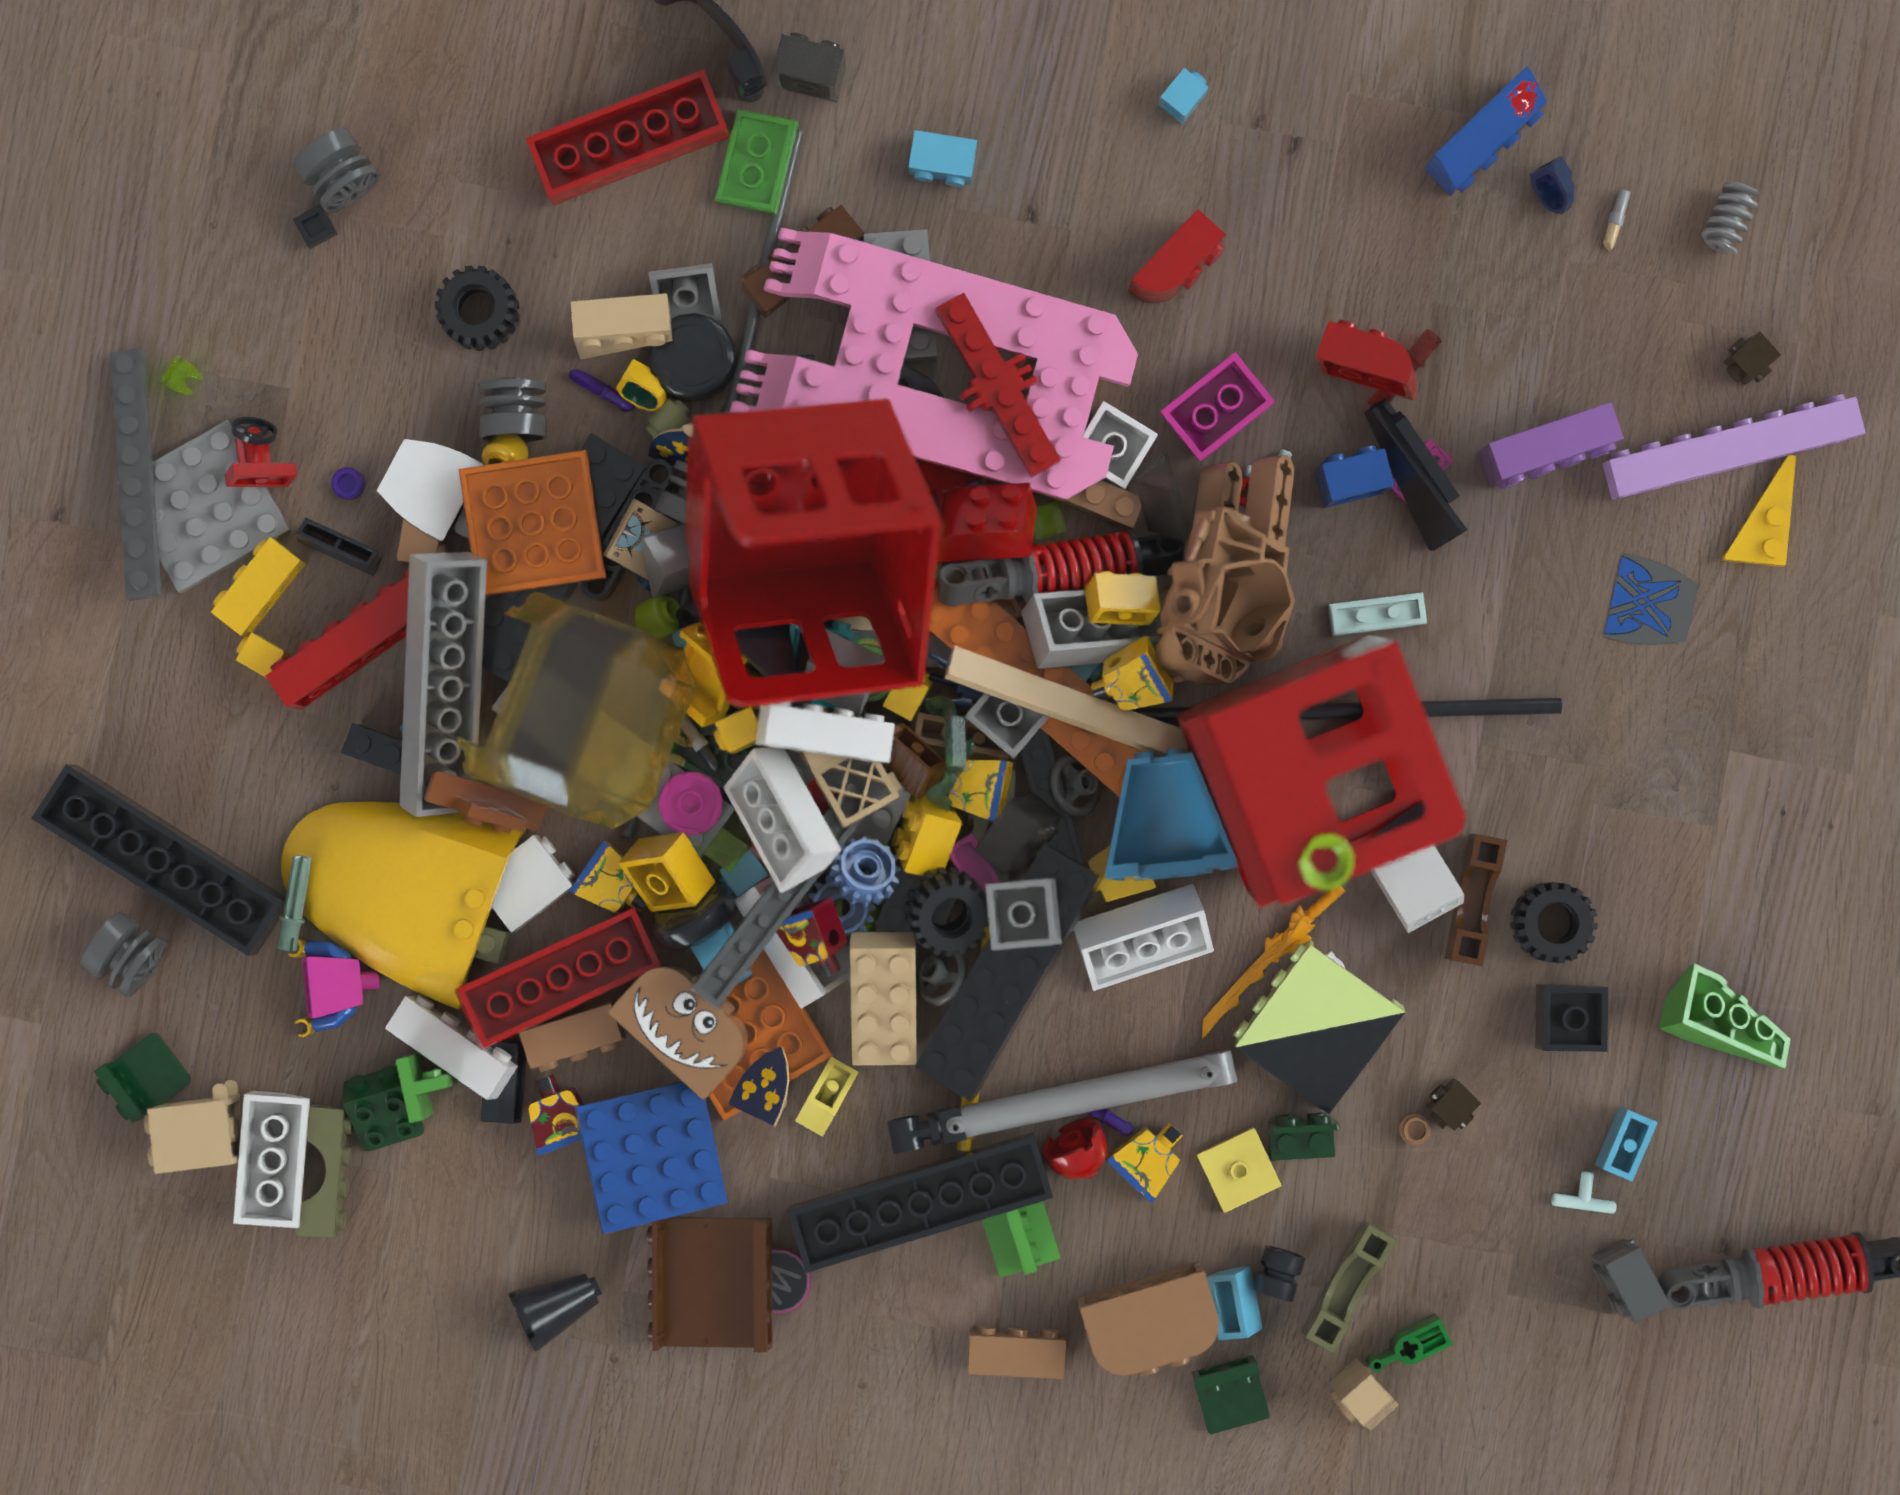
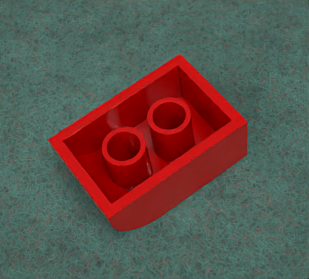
M1197 209L1132 278L1128 291L1137 299L1147 303L1168 301L1183 287L1188 291L1200 278V274L1203 271L1202 267L1205 264L1208 267L1212 266L1221 256V252L1225 248L1222 243L1226 234Z
M1339 320L1338 323L1328 322L1316 355L1323 374L1412 401L1414 400L1417 391V378L1411 358L1407 350L1400 343L1387 338L1388 335L1376 329H1369L1368 332L1356 329L1357 326L1345 320Z
M1030 482L962 487L948 493L943 500L940 514L941 524L936 563L1031 557L1037 506Z

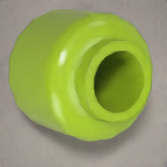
M667 595L656 598L652 597L638 604L634 614L635 628L644 637L654 641L677 631L680 625L676 619V611L680 608V605L676 600Z

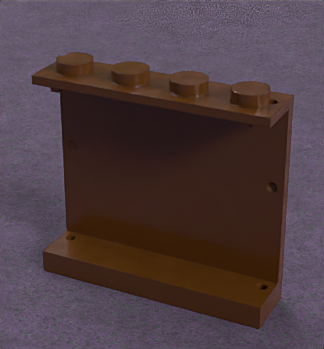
M670 1217L652 1222V1226H649L647 1231L648 1244L652 1245V1258L648 1260L647 1272L648 1276L652 1277V1290L648 1292V1308L652 1309V1322L648 1326V1340L653 1342V1351H658L663 1346L754 1348V1352L767 1353L773 1347L772 1218Z

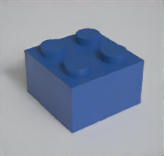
M1369 446L1356 450L1357 453L1352 454V457L1345 458L1344 453L1326 457L1325 461L1321 462V466L1314 472L1323 508L1385 494L1393 488L1394 482L1386 450L1376 451L1375 446Z

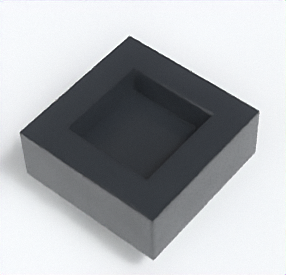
M321 205L293 219L306 245L310 249L338 235L329 216Z

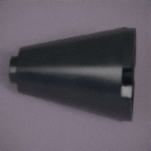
M586 1274L517 1289L508 1293L534 1352L542 1349L599 1303L597 1296L602 1294L595 1277L588 1279Z

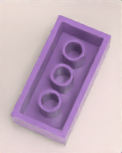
M1612 402L1491 442L1479 450L1478 454L1489 486L1499 485L1500 489L1503 490L1526 480V475H1529L1531 480L1556 470V465H1559L1561 470L1577 465L1586 459L1585 455L1589 454L1591 459H1595L1609 454L1610 451L1617 449L1615 444L1623 440L1624 437Z

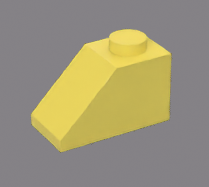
M831 1057L795 1121L823 1137L859 1072Z

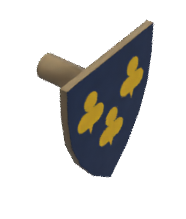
M693 423L683 425L682 428L660 432L653 438L648 456L654 459L665 460L673 467L677 460L687 463L688 437H693Z
M782 1046L766 1053L750 1066L741 1077L728 1103L775 1127L783 1109L787 1106L789 1087L788 1061Z

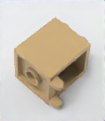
M227 1080L224 1084L214 1085L212 1098L164 1103L147 1109L148 1115L144 1117V1127L146 1133L150 1134L151 1147L148 1148V1161L151 1167L154 1166V1174L232 1165L239 1161L242 1105L238 1084L235 1080Z

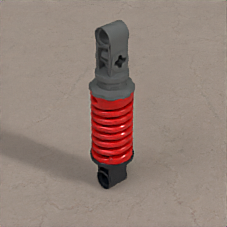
M1124 529L1120 532L1107 533L1103 536L1093 535L1090 538H1072L1067 542L1065 540H1058L1056 543L1046 542L1044 545L1032 544L1031 557L976 560L944 566L940 572L937 595L941 603L950 607L976 602H990L1003 598L1011 600L1015 596L1022 595L1027 604L1035 593L1084 590L1094 574L1103 571L1123 575L1141 573L1143 576L1167 575L1168 569L1171 568L1173 563L1181 562L1184 541L1179 535L1171 532L1137 538L1133 530Z
M1852 1232L1850 1235L1830 1237L1827 1240L1817 1239L1815 1242L1809 1240L1803 1243L1795 1242L1791 1245L1780 1244L1778 1247L1775 1245L1768 1246L1766 1250L1762 1247L1743 1248L1741 1259L1733 1261L1731 1258H1726L1720 1263H1703L1691 1267L1668 1269L1661 1274L1658 1283L1670 1305L1676 1309L1701 1305H1717L1723 1302L1737 1304L1741 1300L1749 1299L1754 1308L1759 1309L1765 1305L1779 1304L1781 1300L1786 1303L1792 1302L1794 1298L1797 1301H1803L1806 1296L1809 1299H1816L1818 1294L1823 1298L1829 1297L1830 1293L1834 1296H1839L1842 1292L1852 1294L1854 1291L1866 1294L1872 1292L1874 1281L1900 1277V1259L1896 1260L1900 1256V1237L1866 1242L1860 1232ZM1682 1286L1678 1291L1672 1292L1675 1287Z

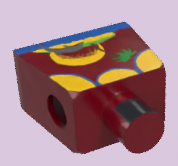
M831 896L794 908L776 933L797 965L805 966L817 962L824 977L838 972L841 967L834 954L847 945V938Z
M553 1074L535 1081L542 1099L528 1105L538 1156L581 1140L575 1107L584 1105V1102L574 1086L559 1091Z

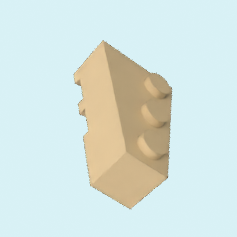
M667 294L571 301L573 339L580 360L646 346H661L665 342L673 341L670 304Z
M1357 1357L1328 1383L1333 1389L1330 1396L1341 1412L1351 1423L1357 1419L1369 1430L1375 1428L1399 1406Z

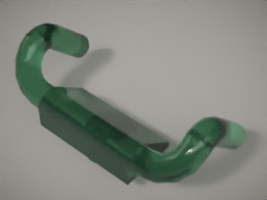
M934 696L927 700L926 709L932 715L944 717L945 777L939 784L928 789L927 798L941 809L949 810L952 806V800L945 796V794L954 787L957 778L966 768V757L971 758L974 743L971 738H968L966 741L965 716H957L956 705L952 700L945 696Z

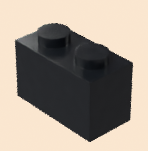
M352 723L341 753L401 775L402 740L363 725Z

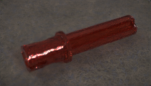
M1426 329L1411 349L1407 350L1415 372L1419 367L1424 368L1426 366L1425 361L1442 343V340L1429 329ZM1377 390L1369 399L1368 404L1372 407L1383 398H1387L1390 403L1395 395Z

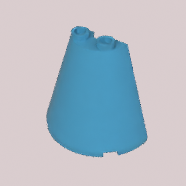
M1185 748L1167 750V756L1154 757V752H1140L1134 754L1135 759H1127L1106 868V879L1115 881L1126 880L1125 877H1133L1134 881L1167 879L1213 873L1212 869L1220 868V871H1225L1237 867L1236 857L1193 753H1186Z

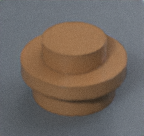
M1411 1113L1401 1120L1399 1134L1407 1144L1418 1146L1429 1139L1431 1125L1423 1115Z

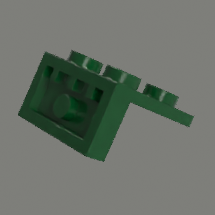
M1308 1113V1119H1298L1294 1114H1282L1275 1116L1276 1121H1268L1271 1161L1335 1157L1334 1131L1340 1130L1337 1121L1331 1118V1116H1327V1113Z
M1253 1355L1191 1372L1209 1434L1262 1421L1270 1417L1259 1378L1260 1371Z

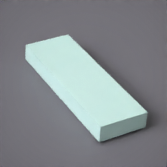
M1423 592L1327 605L1331 637L1427 624Z

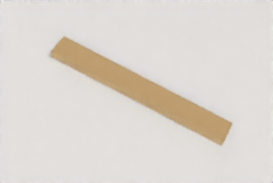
M954 646L951 650L945 679L1145 752H1154V755L1159 757L1167 756V750L1185 748L1186 753L1188 751V744L1181 728L1132 710L1124 711L1118 705L960 647Z

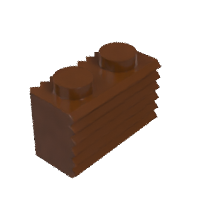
M903 722L894 727L890 762L881 763L887 773L893 771L897 780L901 782V786H905L906 791L915 795L916 799H921L934 791L943 778L942 776L945 774L947 767L950 765Z

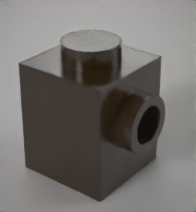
M1759 331L1747 341L1741 338L1727 350L1731 355L1723 362L1727 366L1728 374L1735 381H1741L1745 385L1752 380L1759 383L1772 371L1769 365L1781 354Z
M1453 1078L1446 1086L1440 1084L1429 1095L1431 1101L1426 1106L1432 1111L1429 1117L1441 1129L1448 1126L1455 1131L1458 1127L1463 1129L1473 1120L1474 1115L1472 1113L1481 1103L1458 1080Z

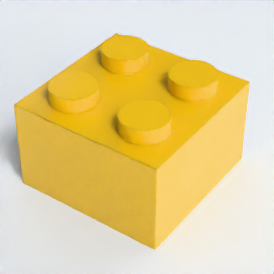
M927 794L921 799H916L915 795H912L911 799H907L902 812L903 821L901 826L896 828L893 833L892 846L904 872L925 877L924 873L929 870L932 874H936L937 868H946L962 822L954 807L948 805V798Z
M684 832L639 838L618 862L651 912L696 907L715 884V880L708 871L707 866L703 863Z

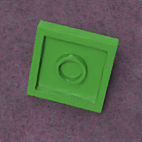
M419 1052L396 1059L409 1123L424 1120L434 1114L429 1092L448 1088L459 1083L458 1079L441 1067L424 1072Z
M1043 1201L982 1219L1000 1278L1023 1270L1025 1275L1036 1272L1039 1265L1061 1259Z

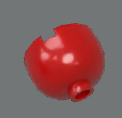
M1090 1118L1074 1120L1058 1129L1062 1135L1058 1136L1054 1141L1051 1137L1045 1141L1042 1147V1155L1053 1171L1065 1179L1078 1180L1094 1177L1099 1172V1168L1103 1165L1108 1155L1105 1134L1096 1120L1095 1123H1092Z

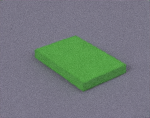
M736 109L715 195L716 203L777 215L799 123L796 120Z

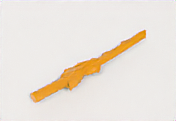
M1341 885L1323 894L1304 913L1301 905H1298L1296 911L1291 914L1289 927L1285 932L1280 934L1277 932L1273 938H1265V952L1246 970L1203 1018L1202 1039L1222 1016L1239 1004V996L1247 987L1265 976L1263 970L1271 962L1278 963L1280 957L1287 953H1292L1300 943L1304 944L1309 939H1312V937L1307 935L1315 927V924L1311 923L1329 905L1333 904L1346 892Z

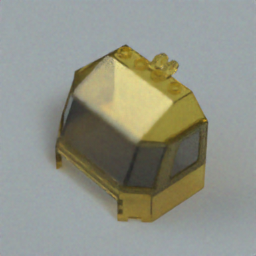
M535 591L526 597L527 602L519 608L512 607L504 613L532 624L486 746L483 747L457 737L459 748L464 749L466 760L462 762L464 772L486 783L576 818L615 829L650 808L668 762L684 766L686 760L682 756L674 753L670 754L674 743L676 742L677 745L685 748H691L693 743L692 740L679 736L682 722L687 709L692 703V696L696 688L684 650L680 646L647 632Z

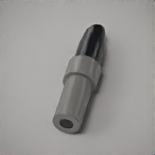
M684 716L677 721L678 725L690 740V745L695 752L699 753L711 770L716 771L719 761L709 747L708 741L703 734H700L689 716Z

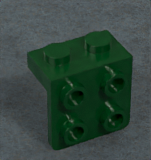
M155 1032L147 1035L116 1060L105 1063L94 1071L98 1077L96 1082L100 1089L107 1095L111 1094L117 1102L116 1109L125 1120H130L132 1123L143 1120L145 1115H148L147 1109L164 1104L191 1083V1076L162 1037Z
M397 1065L386 1066L380 1071L367 1075H357L343 1082V1106L365 1151L376 1150L423 1135L424 1125L422 1120L409 1123Z

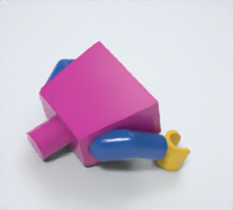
M298 939L299 951L296 954L288 953L290 957L301 958L307 1016L295 1021V1024L303 1022L307 1025V1032L298 1034L301 1038L314 1033V1031L320 1032L339 1027L355 1014L356 1006L363 1004L362 991L379 989L378 971L360 972L359 959H352L348 950L328 941L306 942L303 939Z

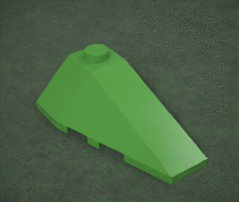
M1695 963L1690 964L1664 1000L1659 1029L1689 1042L1777 1069H1785L1791 1039L1765 1015L1760 1016L1747 1004L1749 1001L1742 994L1736 995L1726 985L1728 982L1721 975Z

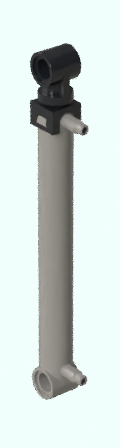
M1230 1049L1220 1050L1198 1057L998 1099L938 1109L939 1121H936L935 1113L931 1112L926 1113L927 1120L924 1121L919 1120V1115H911L889 1120L887 1125L893 1153L898 1154L924 1148V1140L931 1139L932 1145L940 1144L939 1134L942 1135L944 1144L967 1140V1138L1206 1087L1224 1086L1237 1082L1232 1051Z

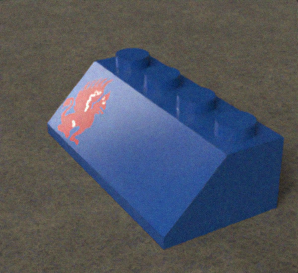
M1526 66L1435 153L1424 170L1450 196L1457 189L1463 193L1476 180L1472 175L1480 167L1486 171L1498 159L1495 153L1502 146L1508 150L1521 137L1518 131L1525 124L1531 128L1544 115L1540 110L1547 103V100L1532 71Z

